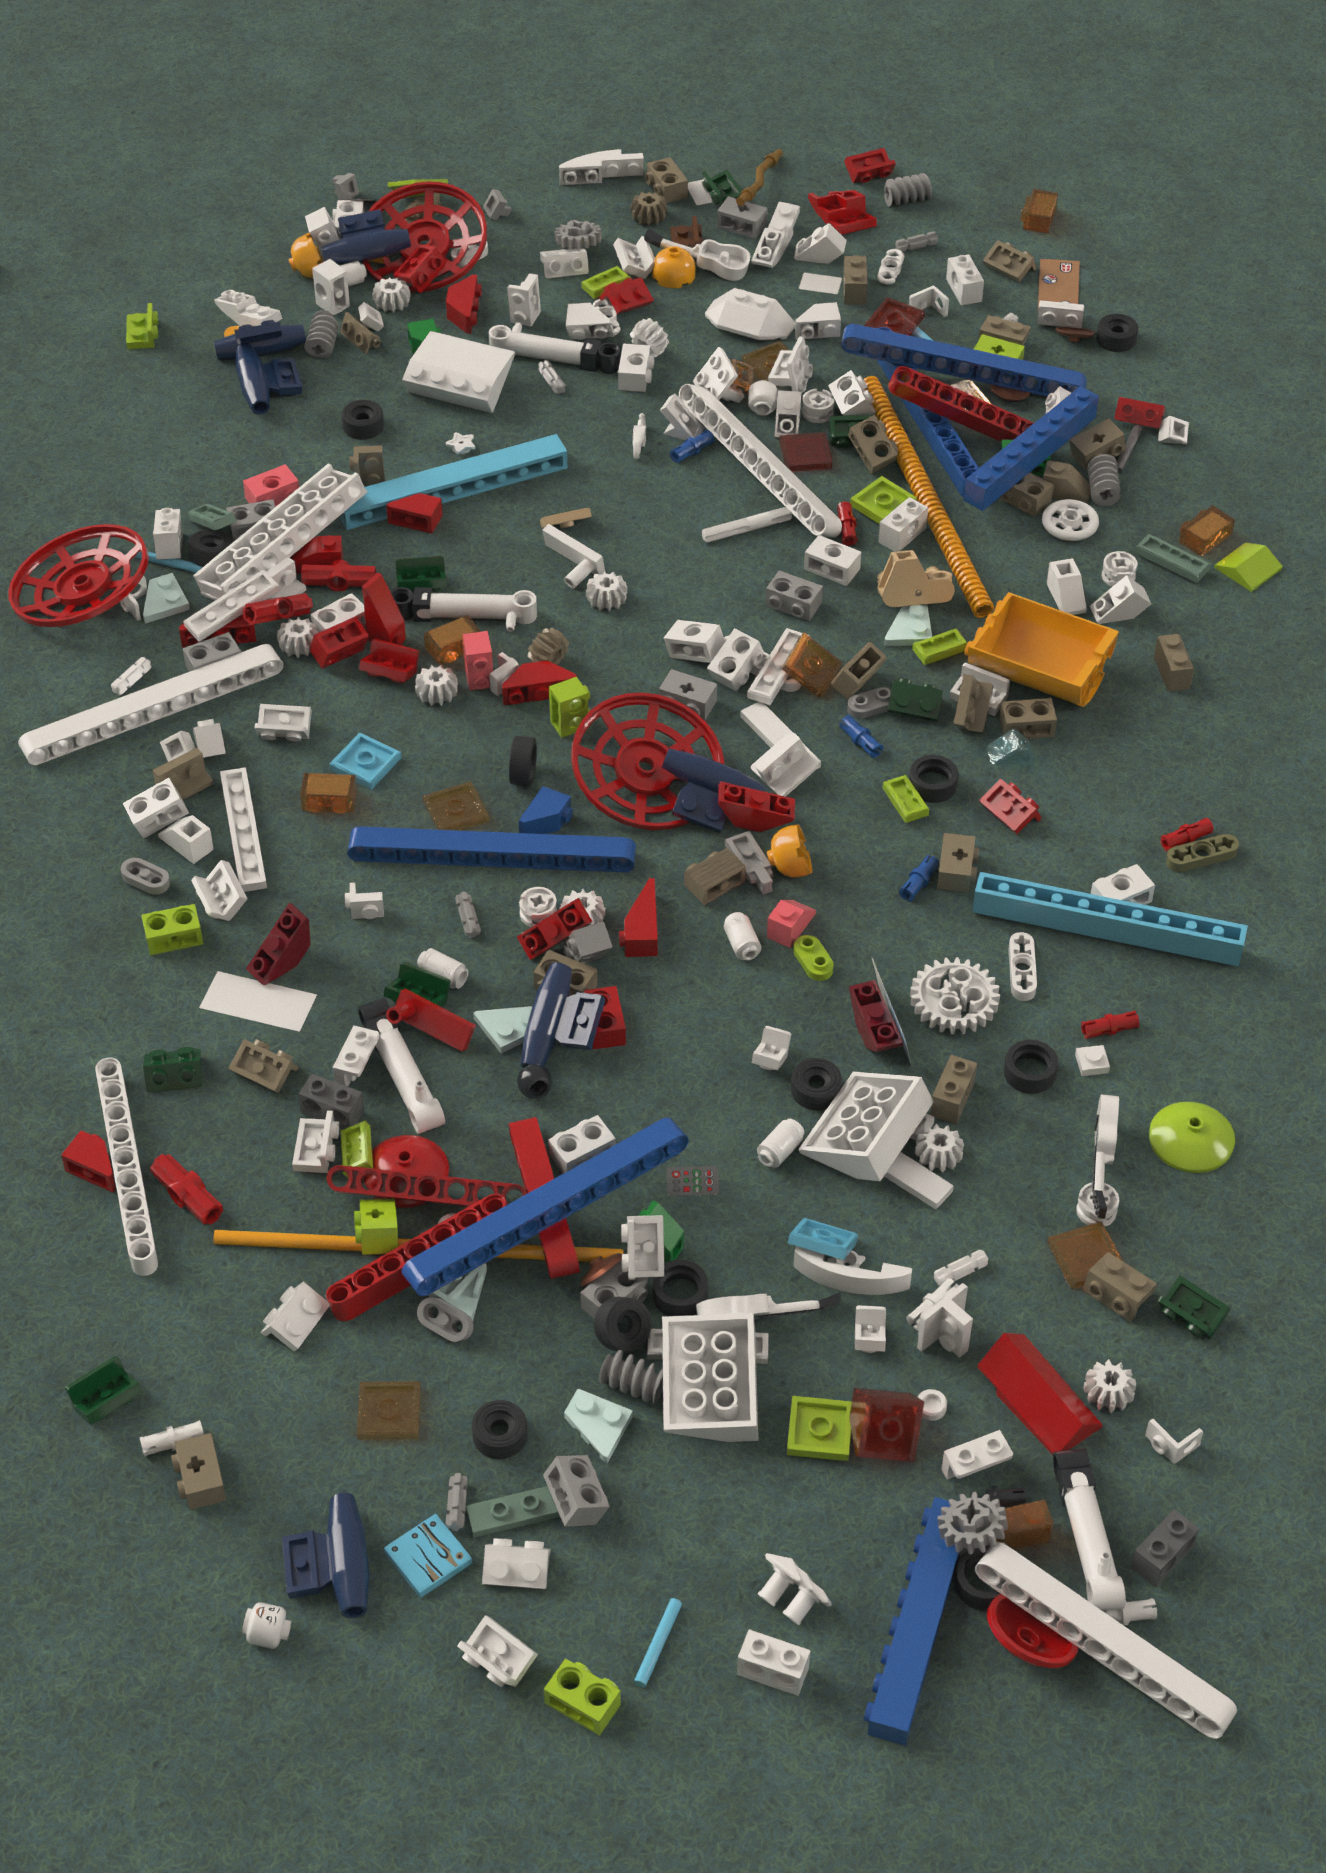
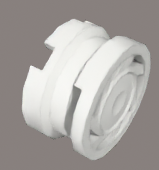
M812 389L803 395L802 415L807 421L823 423L828 421L830 416H833L834 398L833 394L823 389L822 392H819L817 389Z
M1122 551L1111 552L1106 555L1102 570L1104 582L1113 587L1126 575L1135 581V572L1137 571L1136 558Z
M534 887L524 891L520 896L519 902L521 921L525 925L533 927L557 911L555 894L544 887Z
M1092 1182L1086 1184L1080 1190L1076 1211L1077 1216L1086 1225L1095 1228L1105 1227L1115 1220L1119 1196L1110 1185L1104 1183L1103 1195L1107 1205L1105 1219L1097 1218V1215H1095L1096 1210L1092 1203Z

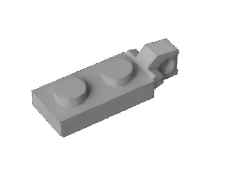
M750 831L725 839L726 848H729L745 864L746 879L751 884L756 883L763 895L772 892L773 880L771 877H773V873L771 871V864Z

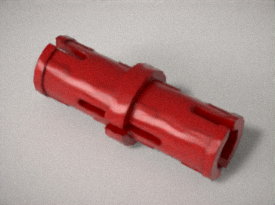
M841 502L837 506V511L842 523V543L845 546H853L858 541L855 531L857 526L856 519L853 517L851 503Z
M1208 818L1190 825L1184 824L1178 830L1161 836V845L1165 851H1168L1172 847L1195 842L1196 839L1213 833V824Z
M1135 1010L1117 1015L1110 1013L1105 1014L1100 1019L1083 1021L1081 1023V1030L1083 1034H1086L1084 1035L1085 1039L1106 1034L1113 1036L1123 1030L1139 1028L1140 1022Z

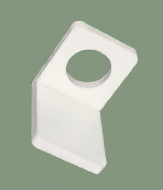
M931 286L909 297L908 313L913 314L933 306L946 317L948 315L949 299L935 286ZM938 297L942 300L943 308L938 303Z
M144 576L138 583L141 585L139 591L135 594L129 593L128 596L120 601L124 611H129L137 621L141 620L139 605L135 599L147 594V584Z
M1154 1419L1148 1422L1146 1437L1151 1441L1156 1452L1164 1454L1173 1464L1199 1447L1203 1431L1199 1428L1177 1443Z

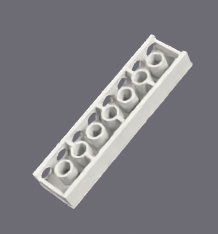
M327 464L193 575L201 590V595L217 600L263 569L268 571L285 558H290L367 493V489L364 488L359 474L349 475L334 470L331 464Z

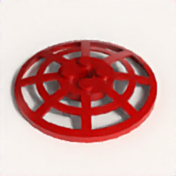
M428 181L402 186L383 196L369 211L381 209V212L385 210L392 220L386 225L385 230L394 229L397 225L401 229H408L411 247L401 250L400 254L402 257L392 263L388 256L382 259L385 267L376 271L373 270L368 260L362 261L368 273L380 282L381 279H384L382 278L383 276L391 272L395 273L419 246L421 241H429L426 245L436 246L447 262L435 278L447 272H451L453 275L439 282L429 284L423 292L445 287L463 277L480 259L487 241V224L484 213L479 203L470 194L451 184ZM425 193V205L412 207L401 213L392 206L393 203L405 197ZM434 193L453 196L463 201L464 204L457 212L447 207L433 205ZM470 209L475 212L480 222L481 235L469 237L467 225L462 218ZM433 212L444 214L450 217V219L443 225L441 222L433 219ZM424 213V219L413 221L410 224L405 220L412 215ZM458 224L462 231L463 239L451 240L448 232ZM480 243L476 254L470 262L462 269L459 268L457 265L465 256L468 246ZM461 247L459 254L452 262L445 257L450 248ZM407 285L410 292H416L412 285Z
M92 525L65 533L32 553L15 572L8 590L11 607L21 620L39 627H61L91 619L118 604L138 585L148 566V549L142 537L136 531L120 525ZM101 537L98 549L82 551L72 556L65 549V547L83 540ZM111 537L126 539L135 544L126 555L117 550L108 549ZM141 552L142 560L135 575L130 577V561ZM54 553H57L61 562L52 567L41 579L29 576L40 563ZM106 556L115 558L118 562L108 568L103 563V560ZM90 557H95L94 560L83 561L75 564V562ZM124 567L122 580L112 581V575ZM66 568V570L58 576L56 581H50L58 572ZM23 584L36 586L34 593L35 604L20 607L19 596ZM44 589L54 590L56 597L43 602ZM115 589L112 594L103 601H100L99 597L107 590ZM59 603L66 606L61 613L48 609ZM85 604L92 605V607H89L87 609L73 612L77 606H82ZM40 610L41 613L54 619L34 618L27 616L26 613Z
M627 693L614 696L591 709L582 719L576 730L571 747V763L580 789L598 810L624 825L638 829L666 830L689 823V821L684 819L663 823L645 822V813L658 814L674 808L678 797L669 787L674 779L681 780L661 768L669 748L662 742L654 739L655 731L667 735L676 742L669 747L670 749L693 754L695 753L690 745L703 737L711 751L713 760L724 764L722 749L715 733L695 711L672 698L651 693ZM627 705L649 706L646 720H628L619 724L616 723L609 711ZM659 708L682 717L695 729L683 737L671 727L657 722ZM601 717L608 730L600 737L594 751L581 746V739L588 727L597 718ZM634 728H645L644 737L634 738L629 741L622 732ZM612 737L621 747L616 757L602 754L604 746ZM578 755L593 761L594 775L600 788L592 791L589 790L580 773ZM648 763L651 765L652 770H643L639 764ZM600 764L614 767L618 779L607 784L602 775ZM625 787L636 794V804L622 799L614 792ZM660 794L669 802L662 806L646 807L647 796ZM608 796L620 806L635 811L634 819L614 812L598 799Z

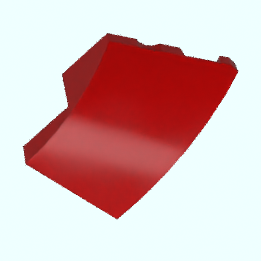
M856 190L829 192L827 196L821 197L814 193H808V200L815 212L826 225L830 223L841 235L877 226V218L866 213L865 195Z

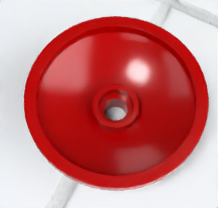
M400 1135L389 1138L372 1149L373 1169L449 1177V1163L446 1154L436 1143L427 1138L416 1135ZM367 1175L363 1178L367 1190H372L377 1186L378 1180L374 1175ZM396 1178L391 1182V1190L394 1193H402L407 1187V1182L403 1178ZM425 1181L420 1185L419 1192L423 1196H431L436 1190V1185L431 1181ZM395 1199V1207L400 1208L415 1207L425 1203Z
M997 1595L989 1605L987 1620L993 1635L1009 1653L1021 1661L1041 1668H1059L1071 1663L1076 1656L1079 1647L1004 1595Z

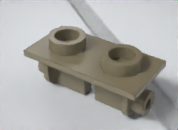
M345 312L340 332L364 354L368 353L369 348L379 347L381 344L380 337L370 332L358 318H354L348 312Z

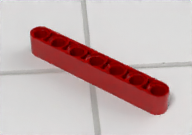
M905 366L896 368L888 384L889 391L895 396L1000 442L1002 440L1016 439L1034 424V422Z
M536 1117L508 1123L512 1145L527 1194L554 1179ZM566 1218L538 1233L541 1247L544 1249L543 1254L550 1279L580 1273L577 1254Z
M345 1165L334 1166L327 1174L329 1187L341 1194L395 1198L397 1200L469 1207L478 1202L477 1193L483 1187L492 1189L494 1194H500L505 1199L512 1190L519 1191L522 1196L527 1194L521 1185ZM337 1172L348 1174V1183L343 1187H337L333 1184V1176ZM367 1175L377 1177V1186L372 1190H365L362 1187V1179ZM396 1178H403L407 1182V1187L402 1193H394L391 1190V1182ZM425 1181H431L436 1185V1190L431 1196L426 1197L419 1192L420 1185ZM454 1184H460L465 1189L464 1196L457 1200L452 1199L448 1195L449 1188Z
M500 1194L486 1196L332 1284L326 1291V1298L334 1317L339 1321H349L411 1286L402 1274V1268L407 1261L507 1205L505 1197Z

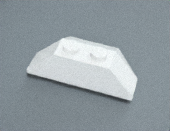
M737 288L715 299L705 312V317L716 328L757 340H773L777 338L785 340L796 325L776 299Z

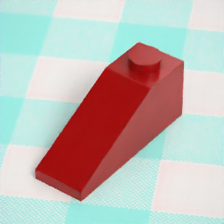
M341 535L316 536L294 553L290 559L295 561L296 574H301L302 564L330 565L334 560H343Z
M376 573L362 586L366 632L369 635L368 641L371 642L373 639H379L402 645L406 638L405 621L382 574Z
M649 878L624 919V931H619V947H625V957L658 956L655 878Z

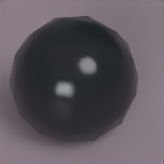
M531 1064L524 1067L517 1078L519 1091L529 1099H540L546 1096L553 1084L551 1073L540 1064Z

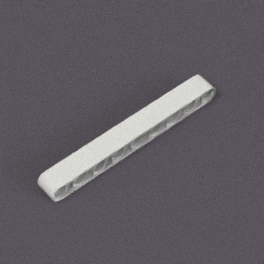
M104 1058L97 1063L95 1070L127 1249L133 1272L140 1276H147L156 1271L158 1259L126 1087L120 1062L115 1058Z
M997 1542L996 1547L990 1546L975 1566L976 1574L986 1584L1209 1738L1219 1739L1222 1737L1236 1715V1705L1227 1696L1009 1546Z

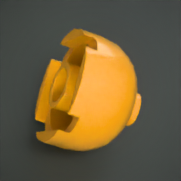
M310 232L295 240L291 247L292 258L288 259L293 271L298 270L306 278H313L312 268L324 262L318 246L313 243L314 239Z
M676 246L665 248L659 251L655 257L652 277L663 287L681 288L682 284L688 282L689 285L695 279V261L691 254L683 248Z
M799 824L780 829L772 838L771 850L767 851L771 866L776 865L781 874L791 878L804 877L812 873L809 850H806L804 844L806 840Z

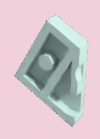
M173 573L149 580L143 611L145 623L190 610L189 602Z
M928 605L902 606L885 636L884 646H912L913 643L932 637Z
M532 1006L482 1010L474 1012L473 1015L474 1020L498 1051L503 1053L523 1043Z
M486 1263L428 1296L445 1300L467 1313L473 1321L487 1272Z
M577 1389L564 1412V1416L573 1428L579 1430L581 1437L586 1443L591 1444L596 1449L602 1461L608 1463L633 1417V1411Z

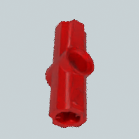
M341 559L332 561L330 565L302 564L301 582L304 585L328 586L333 591H345L348 586H363L376 574V566H352L347 561Z
M306 593L247 603L242 613L244 620L249 625L310 614L313 604L312 599Z
M161 1154L154 1160L153 1165L150 1167L151 1174L167 1188L171 1199L180 1208L185 1206L203 1225H212L219 1220V1216L223 1212V1205L206 1190L203 1181L197 1173L192 1170L188 1172L170 1154Z

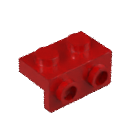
M885 148L849 156L844 161L853 183L860 181L861 183H866L872 178L888 177L892 174L896 165L895 160H889Z
M642 277L633 280L632 278H627L620 284L613 282L604 288L605 291L599 296L601 301L609 299L617 314L649 305L654 301Z
M373 639L371 641L370 654L360 660L359 670L366 671L370 676H384L390 678L393 682L403 683L417 673L419 651L387 641Z

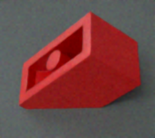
M421 493L390 502L386 506L388 524L431 534L443 516L441 498Z
M81 1130L61 1154L65 1171L113 1193L116 1190V1185L105 1141L96 1134L90 1135Z

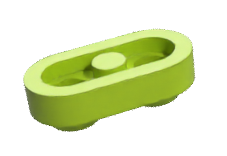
M811 935L798 937L794 942V955L807 975L816 981L829 979L833 974L834 964L821 942Z

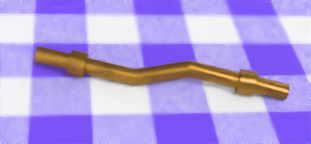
M781 149L768 154L764 162L756 168V182L741 192V195L736 199L737 205L742 206L746 202H750L764 186V172L769 168H773L779 162V159L783 156Z

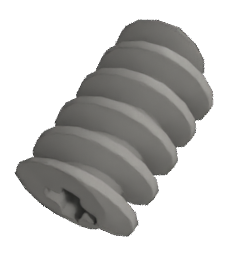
M921 173L911 177L904 176L903 178L888 179L884 189L886 204L888 207H891L892 200H894L895 205H900L901 198L903 203L907 204L908 197H910L912 203H915L916 196H918L920 201H924L925 195L930 200L932 186L928 176L925 173Z
M321 310L313 315L304 348L306 352L316 358L325 359L330 357L335 345L339 323L329 311Z
M1108 454L1098 455L1089 462L1087 468L1091 498L1099 506H1111L1120 499L1119 493L1121 488L1119 485L1117 461Z
M618 1350L615 1356L608 1354L600 1370L599 1383L606 1384L609 1382L610 1388L613 1389L620 1386L622 1393H628L631 1390L632 1397L638 1398L642 1395L644 1402H650L653 1399V1404L656 1405L663 1393V1368L656 1374V1364L654 1363L646 1370L644 1369V1359H640L634 1365V1355L632 1354L625 1361L622 1360V1350Z

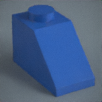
M543 786L519 819V833L548 834L559 831L565 822L568 823L572 818L571 796Z

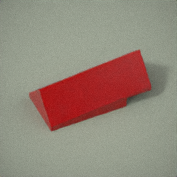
M1003 1333L979 1362L977 1368L997 1388L996 1395L1052 1455L1056 1451L1070 1450L1102 1428L1103 1424L1024 1334Z

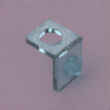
M1014 728L986 747L991 764L997 765L1018 750L1031 761L1035 759L1030 741Z

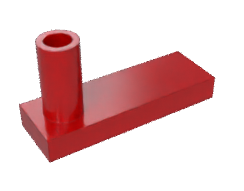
M407 989L401 990L396 1005L389 1008L386 1012V1018L390 1023L397 1024L404 1021L462 1052L468 1048L476 1027L475 1024Z

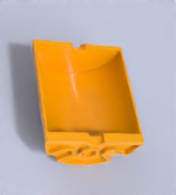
M1008 592L1003 600L997 602L993 614H988L983 628H978L975 639L967 643L964 654L968 656V663L1084 707L1091 701L1105 675L1103 667L1106 659H1111L1119 631Z

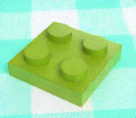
M881 476L850 498V503L854 509L880 524L881 520L907 498L910 497L917 501V497Z
M792 1396L787 1455L848 1461L853 1402Z

